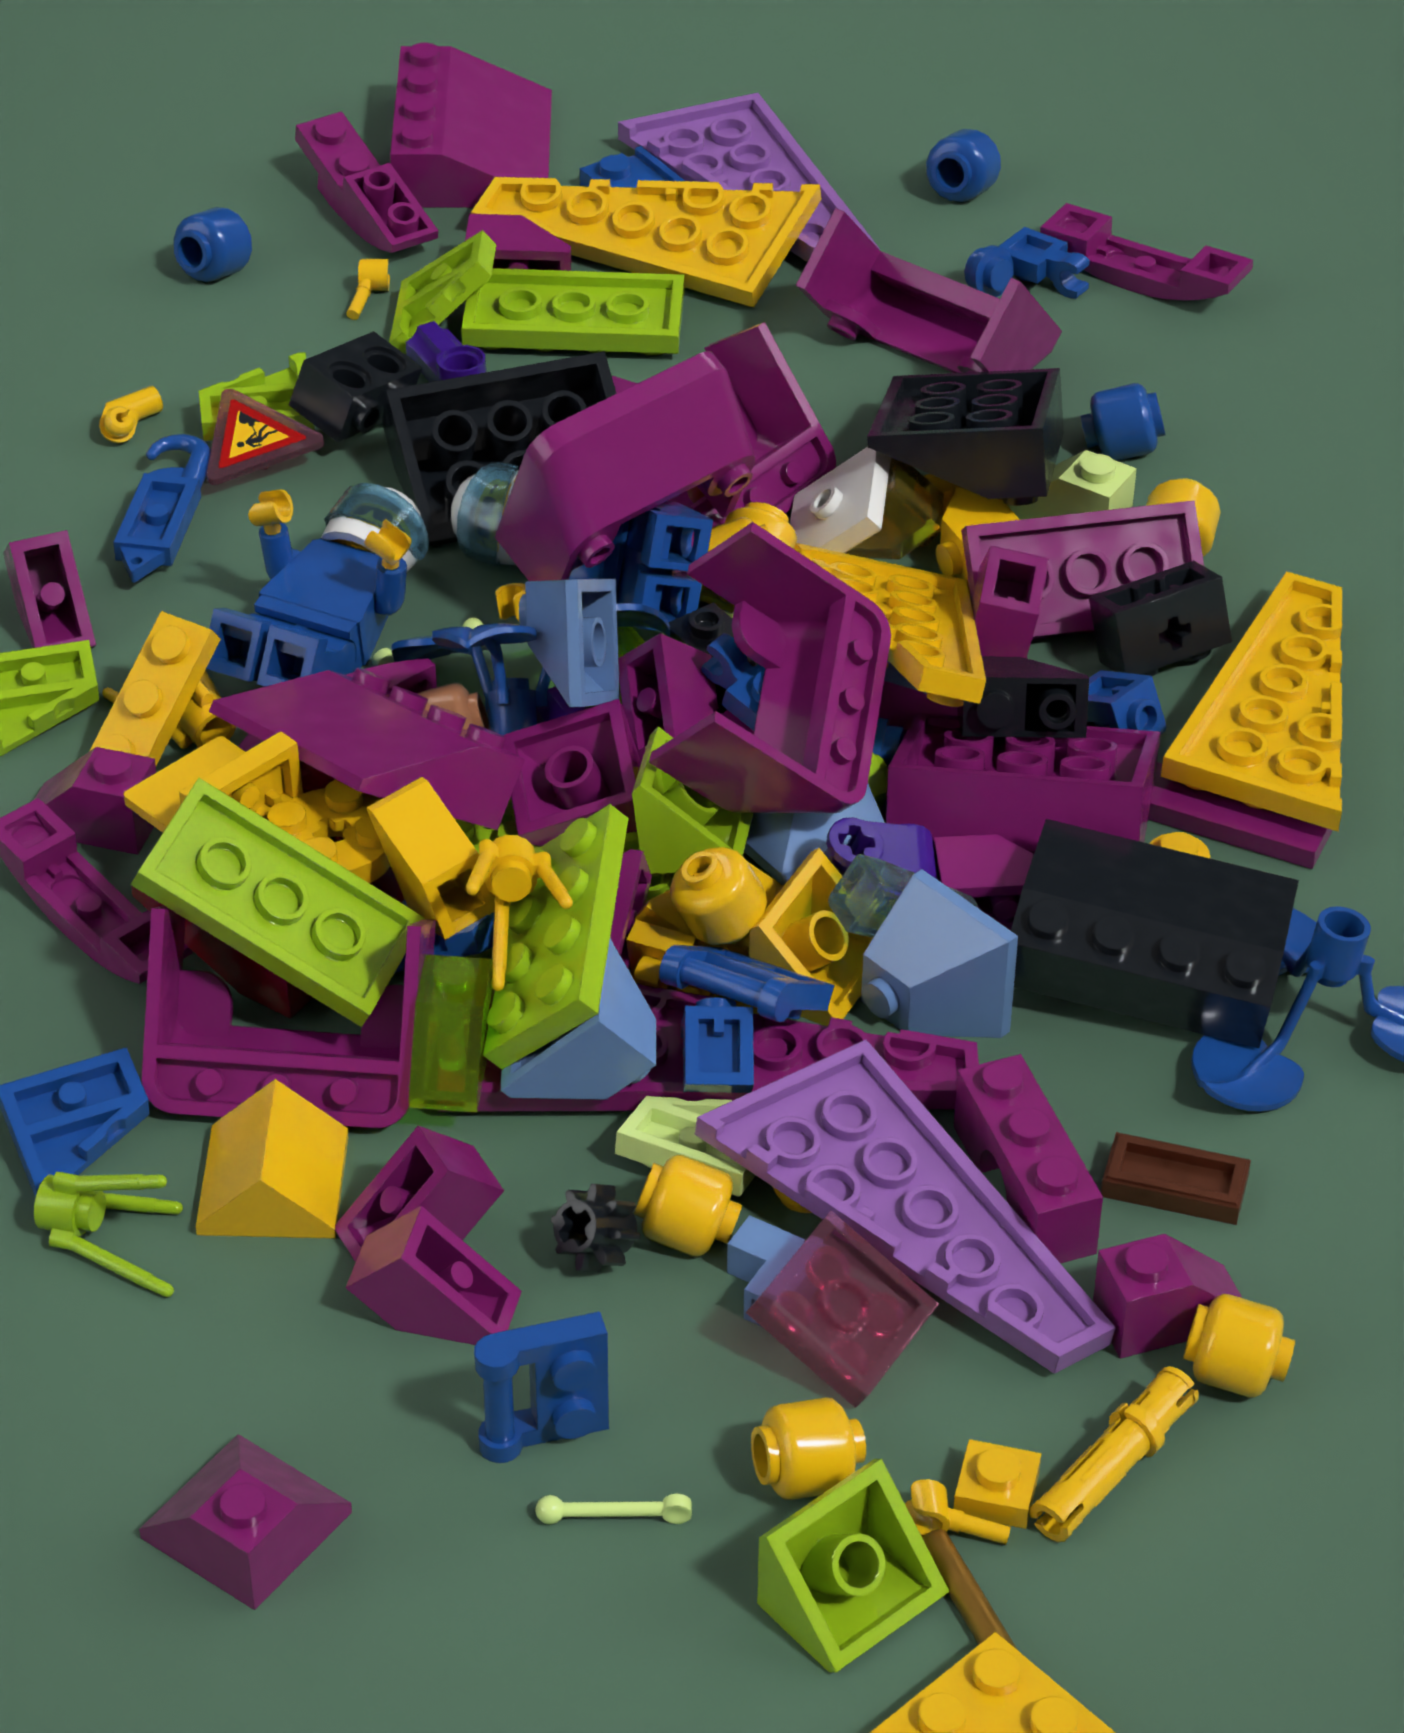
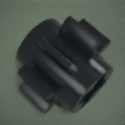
M591 1183L588 1191L568 1189L565 1192L567 1202L559 1208L555 1216L551 1217L554 1236L558 1243L555 1248L556 1253L576 1255L575 1267L578 1271L600 1272L603 1265L624 1266L626 1264L624 1253L632 1247L635 1240L640 1239V1234L637 1232V1221L633 1213L636 1208L635 1202L615 1200L616 1189L613 1185Z

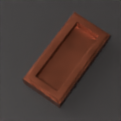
M1116 1132L1102 1180L1101 1194L1105 1198L1237 1225L1249 1177L1251 1160Z

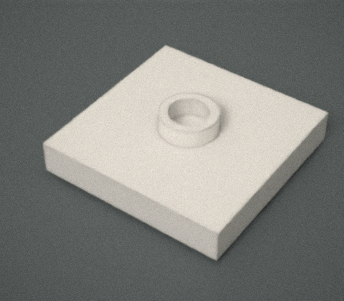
M866 447L794 495L790 525L797 536L796 543L846 553L881 531L891 457Z

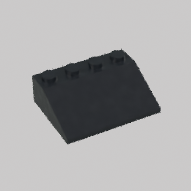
M605 351L386 390L382 414L383 428L394 469L403 492L414 502L420 511L424 525L426 547L460 541L454 533L451 523V504L460 485L468 477L493 468L519 471L527 448L544 430L617 394Z
M1060 368L893 376L867 435L868 448L987 499L1003 498L1004 504L1012 506L1033 504L1038 501V497H1047L1064 434Z
M1046 819L1023 885L1011 931L1018 936L1014 987L1260 1048L1280 971L1299 880Z

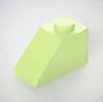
M1084 450L1055 465L1047 497H1038V501L1033 504L1022 506L1008 505V507L1020 520L1133 507L1137 468L1115 461L1107 455Z

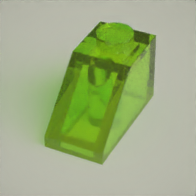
M425 954L415 1003L409 1108L477 1113L487 1058L483 1056L488 1029L487 1015L492 1007L494 989L491 986L492 959Z

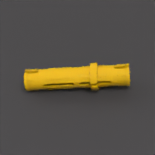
M1167 1366L1157 1374L1155 1379L1130 1405L1127 1402L1122 1403L1109 1416V1427L1067 1469L1052 1488L1045 1492L1030 1507L1029 1514L1031 1518L1037 1519L1043 1512H1046L1034 1523L1036 1528L1053 1541L1065 1542L1091 1510L1097 1507L1138 1461L1145 1455L1147 1458L1152 1457L1164 1445V1434L1199 1399V1392L1196 1389H1191L1185 1396H1182L1195 1384L1193 1380L1180 1369Z

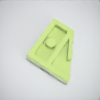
M645 1096L616 1133L615 1154L643 1163L649 1168L652 1167L653 1163L664 1166L666 1161L674 1155H684L728 1173L733 1180L732 1194L739 1197L756 1176L695 1135L698 1116L732 1100L703 1099L699 1101H686L678 1097Z

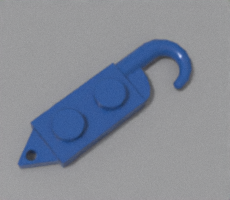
M177 434L163 437L154 442L146 452V457L149 460H154L160 454L171 450L187 452L190 454L185 468H163L150 473H144L113 541L115 560L123 562L133 583L161 565H173L201 499V488L212 464V451L204 440L196 436Z

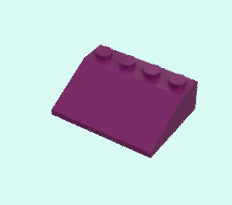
M432 43L401 46L390 152L391 165L422 208H474L494 177L549 178L552 90L451 46H436Z
M356 668L353 677L326 670L213 700L209 712L262 741L280 731L298 743L300 761L359 792L385 798L423 777L428 780L455 819L495 830L499 828L525 761L524 758L502 748L506 737L474 724H470L468 730H465L463 726L467 719L466 717L436 705H431L429 711L425 710L428 702L427 698L397 686H393L392 691L389 692L387 691L391 683L389 679L361 668Z
M917 713L888 766L886 823L921 825L930 830L933 837L998 834L1033 854L1035 853L1046 819L1144 842L1161 732L1087 726L1086 738L963 737L958 716ZM927 725L952 728L946 732H925Z

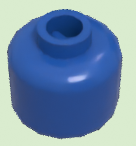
M962 129L939 140L930 150L926 161V175L931 187L939 196L956 202L968 201L987 191L996 182L1001 170V156L996 144L988 135L973 129Z
M215 207L184 218L176 227L173 238L174 255L177 262L187 275L197 281L211 282L241 271L249 262L252 253V239L246 223L237 213L228 208Z
M1139 383L1127 384L1094 393L1090 400L1091 413L1080 416L1087 447L1099 446L1101 454L1107 455L1115 461L1153 452L1157 447L1158 437L1166 435L1156 392L1148 394L1145 387Z

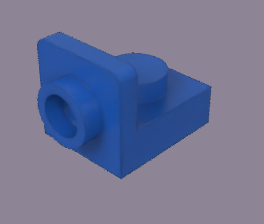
M1100 670L1089 677L1088 722H1093L1098 727L1110 726V728L1159 731L1161 734L1166 731L1167 725L1152 676Z
M720 997L701 999L696 1002V1006H685L680 1024V1037L683 1038V1092H752L754 1086L753 1007H736L734 1000Z

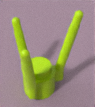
M57 1171L54 1175L49 1174L43 1179L34 1202V1220L38 1228L51 1231L49 1246L71 1250L163 1297L173 1295L174 1288L171 1284L80 1237L86 1231L95 1232L99 1229L106 1209L154 1214H180L183 1211V1205L178 1201L103 1192L164 1188L167 1184V1179L164 1175H74Z

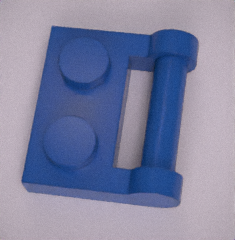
M673 945L664 954L659 969V978L664 984L679 989H684L691 985L710 993L756 1007L760 1016L777 1022H783L786 1018L800 1019L802 1010L827 1011L834 988L832 984L720 947Z
M600 1311L492 1333L477 1341L474 1347L475 1370L483 1378L485 1421L481 1423L478 1429L479 1451L488 1461L506 1463L520 1455L522 1447L564 1438L576 1439L589 1433L609 1429L608 1333ZM529 1364L531 1408L514 1411L512 1377L517 1373L519 1366Z

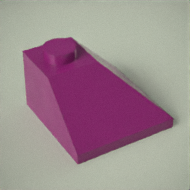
M619 699L502 735L506 737L502 748L525 759L511 794L518 836L527 839L533 845L543 846L564 833L575 820L588 818L609 804L629 818L626 833L637 832L632 791L641 766V760Z
M237 1434L139 1529L140 1538L248 1607L256 1610L352 1513V1504Z

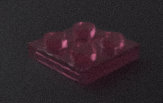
M831 1210L814 1228L746 1313L856 1408L869 1396L939 1303Z

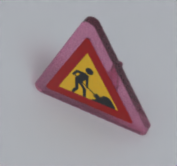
M226 389L221 394L206 474L207 481L211 485H219L261 469L267 470L272 465L320 449L324 445L323 435L234 389Z

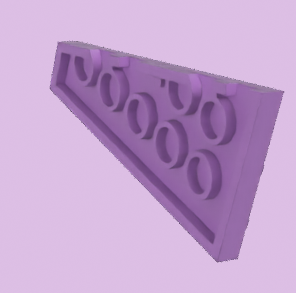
M758 92L618 122V139L634 150L636 147L642 146L685 181L719 182L723 190H752L753 183H773L774 191H800L801 184H820L822 200L790 249L792 253L808 262L835 208L844 211L877 246Z
M867 1040L861 1041L697 1117L696 1136L1055 1374L1111 1345L1116 1327Z

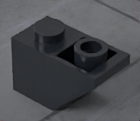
M982 656L986 683L981 703L964 701L963 706L957 708V716L963 737L1086 738L1089 677L1086 674L1023 657Z

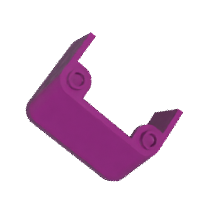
M835 208L796 284L824 315L830 318L827 327L835 333L850 340H856L858 334L952 373L1033 369L1053 351L1062 333V330L1020 281L1011 278L999 299L880 251L844 211Z
M763 322L713 342L704 349L705 351L712 352L728 371L755 456V464L751 471L753 477L748 485L743 488L734 510L743 508L750 502H761L775 506L784 513H787L793 507L794 495L836 468V456L830 441L769 328ZM686 491L668 500L683 504L712 519V528L724 524L726 517L722 518L705 496L693 503ZM693 532V535H692L691 547H693L694 532Z
M705 351L550 426L532 441L523 457L495 534V539L528 581L569 580L572 570L582 565H585L586 568H591L600 564L614 550L615 545L612 541L616 537L621 524L696 486L722 518L727 517L729 512L734 510L743 488L748 485L753 477L751 471L755 464V456L726 368L712 352Z
M752 522L691 563L687 575L735 605L732 618V632L735 643L742 653L765 668L754 733H750L716 711L652 751L649 763L730 812L840 813L862 800L867 790L891 641L890 626L883 611L873 601Z
M164 905L151 908L142 1063V1085L148 1100L156 1108L168 1113L223 1117L276 1079L344 1126L383 1128L396 1123L407 1114L412 1106L430 1022L436 920L422 919L407 926L404 985H387L372 1013L362 1025L360 1035L232 1026L233 998L228 985L214 973L183 969L185 918Z

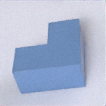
M749 1215L728 1242L727 1273L749 1282L744 1289V1319L783 1336L825 1279L826 1248Z

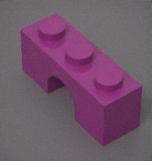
M1019 1054L959 1069L957 1071L954 1129L975 1166L982 1173L1000 1169L1005 1185L1007 1203L1060 1264L1097 1254L1103 1196L1022 1055Z

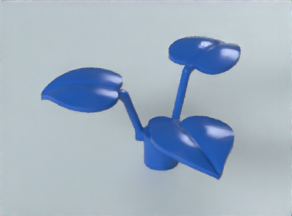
M616 603L617 627H647L661 631L670 637L669 622L658 610L641 604ZM505 623L485 624L474 629L470 627H449L432 631V636L409 638L394 642L391 645L394 662L426 658L431 660L455 653L471 655L485 697V709L488 712V728L500 735L538 724L537 708L548 707L547 691L551 678L542 667L535 691L529 688L528 678H506L501 644L525 643L537 640V630L535 628ZM482 650H489L491 653L495 679L491 681Z
M1329 907L1319 914L1316 922L1293 908L1279 975L1289 971L1294 977H1300L1303 973H1307V976L1276 1039L1269 1046L1261 1040L1260 1048H1255L1204 1035L1196 1043L1191 1058L1193 1074L1199 1087H1203L1208 1095L1225 1105L1246 1111H1271L1289 1104L1301 1090L1304 1072L1297 1063L1280 1055V1053L1285 1049L1317 982L1327 987H1341L1356 975H1359L1364 1011L1368 1015L1376 1017L1370 1031L1373 1040L1389 1055L1404 1062V986L1385 987L1380 990L1377 999L1375 998L1371 975L1375 960L1371 956L1363 955L1371 932V926L1362 914L1346 907Z

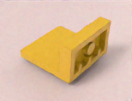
M280 731L245 752L227 738L219 736L124 792V801L128 808L163 833L197 779L201 778L267 819L268 811L273 805L283 801H290L296 796L303 794L298 743Z

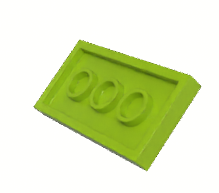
M492 268V276L482 288L473 292L466 299L461 328L462 345L480 347L486 350L522 348L534 349L540 352L581 350L591 353L604 351L605 353L640 352L651 356L663 353L679 354L684 299V274Z
M201 778L197 779L130 884L362 1027L372 1013L406 954L407 926L426 919Z
M611 804L588 818L575 820L564 833L541 847H534L536 853L545 851L550 854L551 866L573 900L571 908L564 909L560 906L541 877L537 878V884L530 894L522 900L511 902L505 986L501 991H494L492 1007L487 1015L488 1029L483 1056L502 1070L596 1016L599 1012L629 819Z

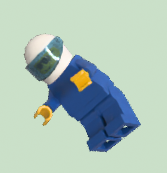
M491 463L482 467L475 475L468 477L457 490L451 504V523L453 531L457 535L459 547L467 558L494 566L502 564L516 565L495 539V534L517 477L518 466L508 463ZM666 501L621 524L616 537L612 541L615 545L612 553L603 562L594 567L586 568L585 565H582L572 570L569 580L616 579V603L646 605L661 612L668 622L673 621L698 609L702 584L687 575L689 565L708 552L713 520L683 504ZM693 532H694L693 547H691L692 535H693ZM510 583L499 587L495 591L500 619L506 620L516 615V619L519 621V602L521 596L526 594L525 584ZM684 592L683 604L681 608L682 593ZM636 627L637 629L656 630L647 627Z
M368 483L356 484L346 489L324 518L326 528L321 538L312 540L302 551L291 547L288 527L284 524L289 522L293 516V503L290 495L283 489L261 492L258 497L260 503L252 505L248 517L253 525L262 526L259 529V538L266 573L271 580L261 589L259 598L254 604L255 612L258 614L251 613L248 615L228 608L213 609L209 629H212L221 640L206 669L248 682L257 681V684L261 686H269L326 670L343 675L355 672L356 668L365 666L369 661L388 616L396 613L401 608L405 599L407 572L419 559H423L427 553L429 539L420 511L411 499L391 487Z

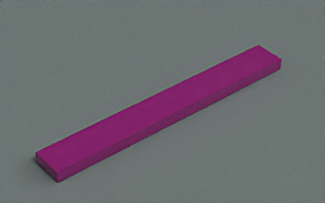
M884 681L878 719H889L890 726L903 727L905 736L917 713L957 716L958 707L935 703L926 697L927 693ZM927 725L925 732H946L952 728ZM1157 762L1148 820L1303 867L1314 868L1333 830L1266 809L1252 808L1243 802L1205 790L1191 789L1182 783L1160 777L1162 763Z

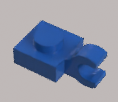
M1023 227L999 245V247L1005 248L1011 254L1014 265L1013 275L1020 280L1039 283L1045 277H1048L1053 282L1055 288L1068 298H1077L1089 289V283L1077 279L1074 274H1078L1088 267L1090 260L1080 253H1068V242Z
M723 633L708 645L707 651L713 657L702 665L701 671L710 681L726 689L721 705L754 731L765 668L759 664L753 667L749 663L747 656L737 647L734 638Z

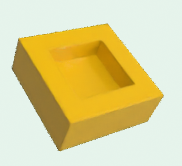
M969 1439L954 1496L953 1509L1003 1525L1026 1529L1030 1516L1029 1509L1033 1503L1040 1473L1042 1453Z

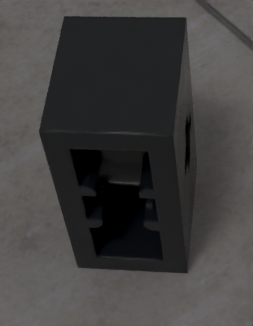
M1194 560L1089 597L1099 661L1114 672L1154 676L1158 673L1159 668L1180 660L1195 661L1203 659L1211 654V649L1232 642L1222 576Z

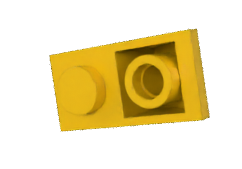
M420 777L366 808L408 908L426 918L425 920H436V934L446 940L486 915L495 912L494 895L488 890L485 881L477 894L469 895L466 892V885L478 860L479 853L427 779Z

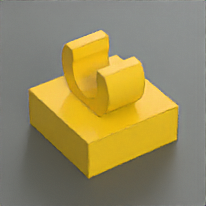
M636 919L626 939L631 975L636 983L677 990L676 987L662 983L659 978L662 958L673 945L698 946L696 936Z

